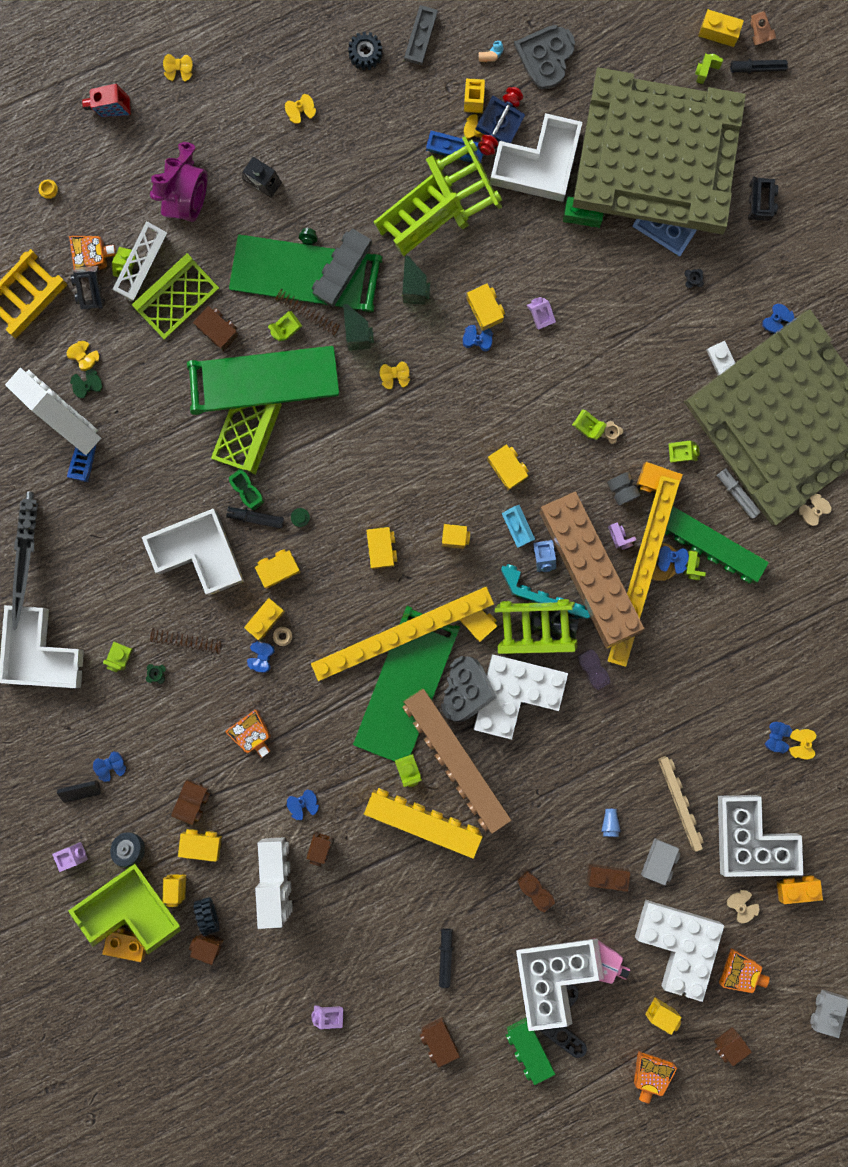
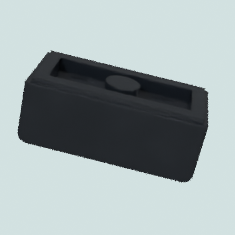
M97 780L57 789L56 791L64 803L101 794L99 781Z

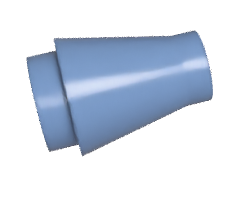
M605 809L601 831L603 832V837H619V832L621 831L617 809Z

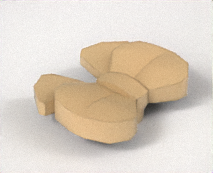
M814 494L810 497L814 505L812 509L805 504L799 507V515H802L805 523L810 526H816L819 522V516L831 512L829 502L821 498L820 494Z
M740 890V893H734L727 899V905L738 912L737 921L742 924L751 921L754 915L758 916L760 910L758 904L746 906L745 903L752 896L747 890Z

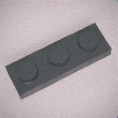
M422 5L419 6L404 61L423 65L438 10Z

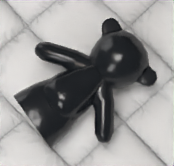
M554 610L549 614L550 638L559 640L557 635L562 636L560 610ZM541 611L530 612L531 633L542 630ZM580 616L568 617L569 634L572 640L576 638Z

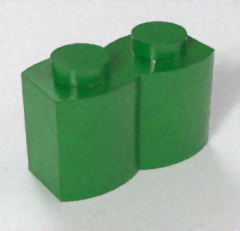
M239 469L229 477L231 486L240 494L243 503L249 509L254 511L264 504L262 494L253 486L251 479L244 471Z

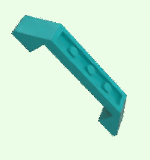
M509 564L506 567H501L500 571L512 595L535 603L558 602V600L563 599L560 597H556V600L549 598V594L538 591V594L531 592V588L524 585L516 587L521 573L517 571L518 567ZM575 603L573 610H568V614L580 616L582 619L590 617L588 611L585 610L586 607Z

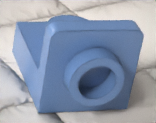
M553 541L533 543L537 571L549 572L556 569Z

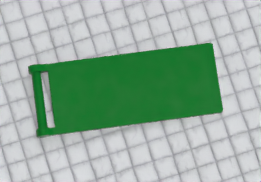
M238 235L229 289L231 291L276 297L279 291L283 289L279 298L284 294L283 298L286 299L290 294L288 298L290 300L294 297L293 300L328 305L313 296L312 286L317 279L320 280L323 276L322 270L327 263L330 264L333 260L332 254L335 249ZM366 254L335 304L336 307L361 310L369 313L374 312L375 306H373L379 265L382 263L383 256ZM367 261H371L372 268L366 304H360Z
M333 346L206 361L190 360L187 362L192 402L190 413L192 415H199L209 411L339 396ZM202 368L205 405H199L197 370Z
M406 606L400 624L406 622L408 617L416 618L423 613L412 610L410 606ZM448 624L440 628L450 632V638L430 632L389 650L354 740V746L392 761L411 755L419 732L413 725L415 722L413 716L408 717L402 707L405 705L403 701L421 689H424L432 700L460 629L459 625Z

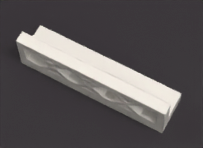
M146 221L112 290L125 296V299L131 302L135 299L167 232ZM147 228H150L157 232L154 240L147 242L145 232ZM146 245L148 251L146 256L139 258L136 251L137 248ZM135 254L136 260L131 261ZM137 262L139 266L137 274L130 275L129 264ZM129 279L131 284L128 292L118 288L121 281Z

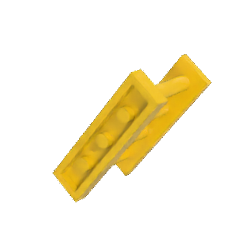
M31 249L28 252H24L20 257V261L0 280V296L4 294L21 310V314L17 318H12L0 307V317L8 324L5 330L15 339L68 285L59 275L56 277L50 276L36 263L35 260L38 256ZM29 266L47 282V286L43 291H39L22 275ZM15 280L34 296V300L30 304L26 305L9 289Z

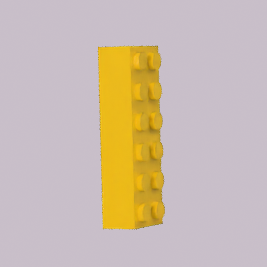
M378 788L377 791L373 790L364 815L474 859L482 839L479 828L470 824L467 827L463 826L460 820L450 817L449 820L443 818V814L435 810L428 812L425 810V806L414 802V805L406 803L407 799L401 796L391 797L388 795V791Z

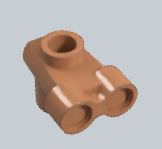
M765 11L751 15L750 24L754 30V36L752 37L754 46L776 38L774 29L771 30ZM761 19H763L762 27L759 26V21Z

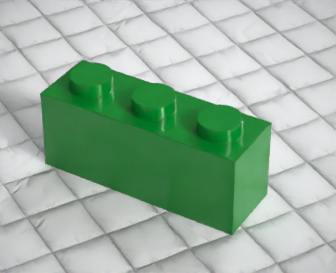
M527 1017L508 1026L506 1038L510 1045L514 1044L517 1050L514 1052L519 1063L523 1062L526 1068L523 1072L527 1080H532L533 1084L536 1085L554 1076V1069L535 1031L528 1030Z

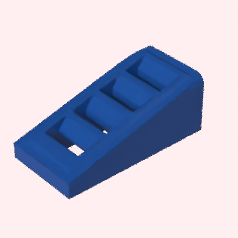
M96 445L87 455L75 447L67 478L89 482ZM79 455L88 457L87 460L78 459V458H79ZM77 462L86 465L85 467L77 466ZM76 470H80V471H84V472H83V475H82V474H77V473H75V471H76Z

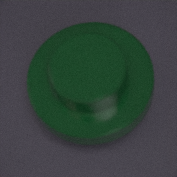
M304 228L299 233V240L302 243L311 245L317 242L318 236L315 230Z
M297 508L291 513V521L295 526L304 527L309 523L310 515L307 510Z

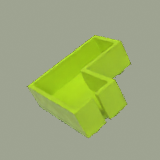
M135 864L68 910L70 916L92 947L124 924H127L149 955L181 931L179 924Z

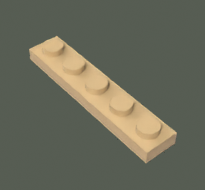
M666 756L661 757L658 761L691 848L695 852L702 850L701 844L704 842L700 832L697 833L694 825H697L693 814H689L687 809L690 806L686 796H682L680 790L683 788L679 777L676 778L674 775L675 765L672 759L669 760Z

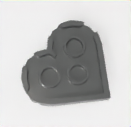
M558 25L548 26L514 42L516 51L529 78L538 89L555 87L564 79L565 61L573 55L575 45L574 37L569 29L557 27Z
M461 656L450 665L452 667L450 677H447L449 687L444 691L446 695L444 703H441L444 715L455 722H463L471 718L497 698L478 660L473 657Z

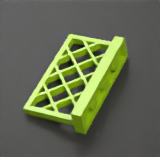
M187 253L140 296L132 306L165 340L207 301L219 287ZM192 266L198 271V279H187V271ZM176 281H185L184 292H174L173 284ZM187 281L198 282V293L187 292ZM200 282H209L213 289L209 293H200ZM162 294H171V305L159 304V297ZM173 294L184 295V305H173ZM187 295H198V303L195 306H186ZM148 307H157V318L148 317L144 311ZM159 307H169L170 318H159ZM173 308H184V316L181 319H173ZM151 320H157V326ZM159 321H170V329L165 334L159 329Z
M268 404L265 406V409L259 412L255 406H252L255 414L247 418L243 412V409L247 407L229 409L211 459L256 475L282 404ZM240 411L243 420L234 424L232 417ZM257 417L259 425L251 430L248 421ZM245 423L248 432L239 436L236 427ZM233 429L237 437L227 441L226 433ZM251 435L253 440L251 445L244 447L241 439ZM239 441L242 449L232 453L229 445ZM227 447L230 455L225 458L218 457L220 450ZM244 452L246 457L244 465L237 464L235 456Z

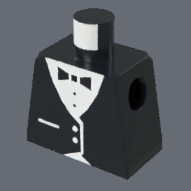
M255 157L251 158L242 172V180L270 198L274 196L282 184L276 171Z

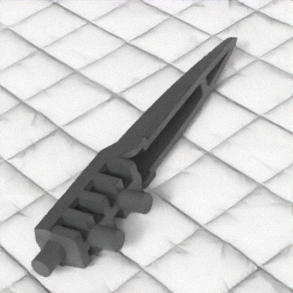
M26 492V499L20 501L17 535L14 550L16 551L12 600V624L14 631L17 629L22 610L30 555L34 550L38 503L37 500H34L33 492Z

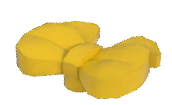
M167 54L164 57L163 67L166 71L164 75L167 79L173 81L176 70H180L183 81H187L192 77L193 61L190 56L184 55L181 59H175L171 54Z
M307 94L302 95L301 99L296 102L289 100L285 103L286 114L294 124L301 123L300 113L303 111L309 119L315 116L316 109L314 108L313 100Z
M473 114L467 118L464 126V137L466 136L468 139L476 136L481 139L484 135L475 129L478 124V115Z
M78 341L71 345L66 352L68 359L76 360L79 363L81 371L91 369L95 361H99L98 351H93L88 355L85 354L89 347V343L85 341Z
M401 361L396 367L392 368L387 364H383L380 367L379 373L383 381L382 385L385 388L392 389L393 378H398L401 387L408 385L410 378H408L409 367L405 362Z
M796 729L791 733V739L800 741V746L789 749L790 754L794 758L811 759L815 756V751L812 749V742L817 736L815 732L809 729Z

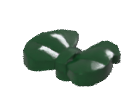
M93 369L87 370V380L84 382L78 374H74L71 377L70 383L73 384V392L79 399H84L87 392L91 390L101 392L103 389V383L97 375V371Z

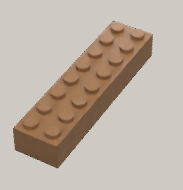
M576 491L542 506L540 515L606 649L641 634L644 627Z
M421 689L404 700L403 710L408 717L413 716L415 719L413 725L419 733L423 732L425 734V743L429 749H435L437 752L434 755L441 766L445 765L448 770L445 773L452 782H457L459 785L456 787L457 791L463 799L467 797L469 800L467 806L474 815H479L480 819L477 821L485 832L489 830L491 833H494L510 822L511 819L426 691Z

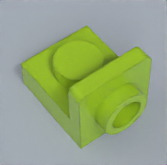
M694 441L669 443L670 462L698 461L697 456L700 455L699 446Z
M688 551L689 558L685 565L687 569L683 574L689 575L688 579L700 580V577L706 576V572L695 571L700 561L696 551Z
M113 642L106 660L104 659L103 663L111 671L118 672V669L124 670L133 649Z
M413 754L395 760L403 787H413L422 780Z

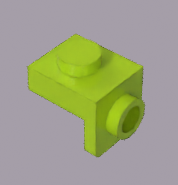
M705 54L702 64L698 63L695 74L698 75L696 82L703 84L709 67L719 70L723 59L719 58L716 54Z
M122 247L118 248L112 261L113 276L119 277L132 250ZM135 254L131 261L136 260ZM131 263L128 266L130 275H132V268L135 263Z
M288 311L276 323L268 326L271 330V335L278 341L288 340L302 327L292 311Z
M582 410L572 426L587 438L597 440L603 435L607 424L598 421L586 410Z

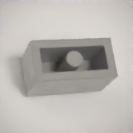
M654 838L641 875L666 885V882H670L673 871L671 869L673 864H676L679 860V848Z

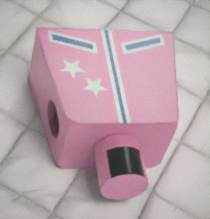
M598 940L604 979L599 981L613 984L616 976L626 980L630 969L621 965L623 957Z

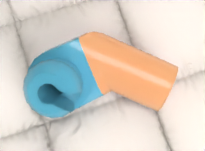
M495 41L489 52H479V62L496 61L503 53V43Z

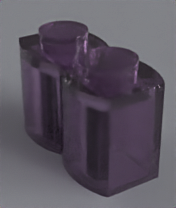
M590 649L577 656L578 664L586 672L587 680L591 687L599 690L610 684V677L607 671L601 667V662L596 652Z

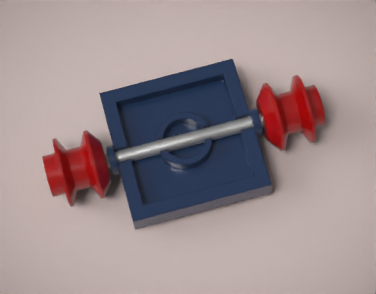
M507 88V94L502 97L503 101L495 96L491 97L475 128L484 134L481 137L483 142L478 143V148L482 154L493 155L495 153L494 148L498 147L499 141L512 142L525 114L515 109L519 107V101L523 99V94L519 88Z

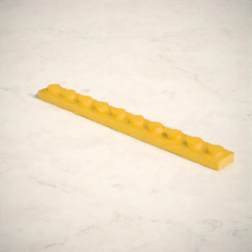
M661 476L627 592L639 619L643 611L680 483L679 480ZM635 637L611 647L608 662L626 667Z
M484 587L311 663L317 680H323L494 605L488 588Z

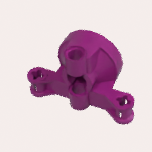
M182 142L178 145L179 157L177 159H166L164 173L151 177L153 186L152 191H150V197L154 200L162 201L161 214L163 216L194 222L200 214L204 203L208 175L206 170L193 166L194 161L192 158L195 152V145Z

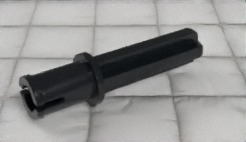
M732 60L730 71L731 73L747 72L748 74H751V72L786 71L788 61Z
M228 506L226 518L241 520L243 523L246 521L276 528L283 527V517L250 511L248 508L240 509Z
M450 928L441 929V946H439L440 988L450 987L452 950H454L452 946L453 929Z

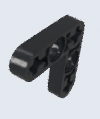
M574 984L566 985L568 990L573 988L574 993L573 997L571 995L568 996L570 1008L579 996L578 989ZM566 1027L540 1030L545 1036L575 1058H581L587 1052L585 1042ZM565 1031L568 1035L567 1039L559 1041L557 1039L558 1032ZM572 1037L574 1038L572 1039V1042L575 1045L578 1046L579 1044H581V1052L576 1051L575 1053L574 1047L571 1044H569Z

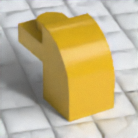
M466 79L464 112L483 113L485 80Z

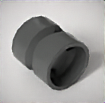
M629 471L607 482L611 492L616 493L614 498L618 506L641 496L637 486L632 485L634 480Z

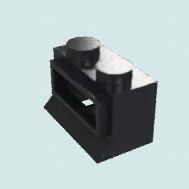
M753 176L749 182V187H752V193L749 196L751 212L748 215V220L770 221L777 214L778 204L774 203V197L778 195V185H775V179ZM761 187L769 188L768 210H760Z
M99 266L75 268L71 275L72 286H76L77 289L75 302L80 304L81 310L103 309L105 305V298L102 299L101 297L102 284L98 281L97 276ZM88 277L93 300H85L81 278Z

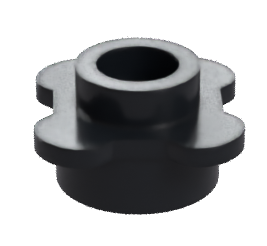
M688 269L685 271L684 275L687 280L685 286L687 288H692V286L700 288L704 285L702 280L703 271L701 269Z

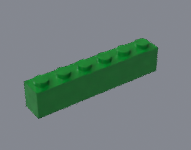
M674 506L672 507L664 535H672L677 543L689 545L691 551L698 552V555H701V553L706 555L708 561L716 565L719 563L725 566V571L733 575L734 573L740 575V579L748 584L759 581L769 564L768 561Z

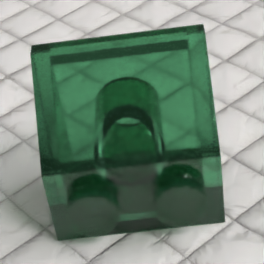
M405 256L402 291L403 303L425 305L426 299H430V283H427V276L409 256Z
M343 304L348 351L371 349V343H374L373 327H369L368 321L348 304Z

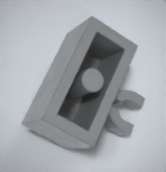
M821 990V994H818L816 998V1012L811 1016V1027L816 1032L839 1038L848 1007V999L845 996Z

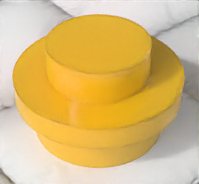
M48 179L40 183L39 193L42 197L51 199L56 196L58 186L54 181Z

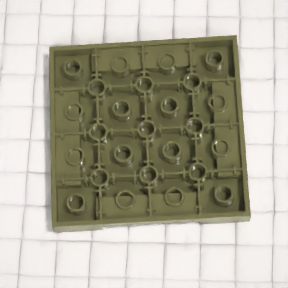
M597 67L572 207L724 234L728 222L732 194L731 186L746 94L708 87L706 92L634 79V74Z
M811 309L802 312L684 401L771 525L780 523L805 504L806 500L848 469V367L830 343L832 341Z

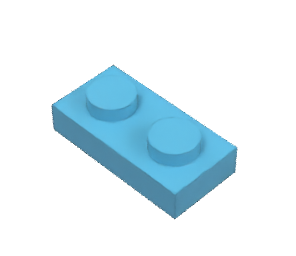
M520 505L514 506L502 513L517 548L535 540Z

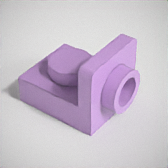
M535 298L527 305L532 313L537 329L556 322L550 303L545 298Z
M618 522L608 527L616 548L621 547L623 550L633 546L632 542L636 541V537L624 540L626 536L622 526H619Z
M81 842L52 854L59 872L88 860Z
M314 1006V1011L312 1012L314 1026L319 1029L342 1028L343 1008L340 1006Z

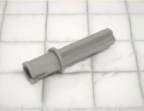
M727 468L716 475L727 488L726 491H730L751 519L760 514L759 509L739 486V481L732 477Z

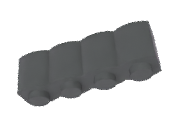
M353 228L350 232H345L341 240L343 244L340 248L337 247L332 254L333 260L330 264L327 263L322 270L323 276L320 280L317 279L312 286L313 296L331 307L335 306L372 246L370 238Z

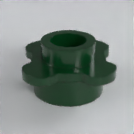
M153 664L147 666L146 681L148 683L158 682L162 684L165 681V666H154Z

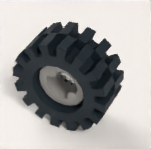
M366 31L363 32V35L357 33V37L353 36L351 38L352 42H349V58L351 63L356 65V68L359 69L361 67L362 70H365V67H368V70H371V66L375 68L377 67V62H381L380 39L378 40L376 35L373 37L371 32L366 35ZM363 47H366L367 50H371L370 53L366 55L364 54V52L360 51Z
M211 897L195 901L194 913L201 934L205 936L218 932L220 929L219 921Z

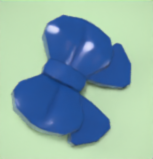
M777 303L772 307L773 314L771 317L765 318L762 321V326L766 331L776 333L784 327L780 323L781 320L790 322L794 319V314L792 311L789 312L786 306Z
M475 325L465 328L462 341L464 347L470 348L476 345L483 351H489L492 346L493 337L491 329L488 328L482 331L481 335H476Z
M668 546L661 547L658 555L659 563L657 565L660 570L666 572L670 562H675V572L677 574L683 573L687 569L685 565L689 558L688 551L682 548L675 552L671 551Z
M257 641L251 645L250 649L257 653L258 657L248 658L247 665L250 669L257 672H268L271 668L268 661L275 652L274 646Z
M772 722L769 726L771 730L770 739L765 743L766 748L783 754L787 752L789 745L781 741L782 736H790L792 729L789 725L782 722Z
M113 751L109 758L105 760L97 758L93 762L94 772L104 782L110 781L109 770L112 768L119 776L125 773L126 766L118 752Z
M305 790L299 798L289 796L287 799V807L292 813L291 816L296 820L303 819L302 808L305 806L311 815L318 811L319 805L317 804L316 795L312 790Z

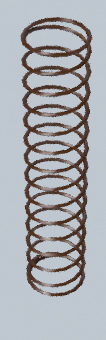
M279 293L277 294V296H276V298H275V301H276V302H278L277 299H278L279 296H280ZM339 324L338 327L336 328L334 334H333V332H332V336H334V335L336 334V332L338 331V329H339V327H340V324Z
M153 629L150 636V642H153L154 638ZM216 643L215 649L217 654H219Z

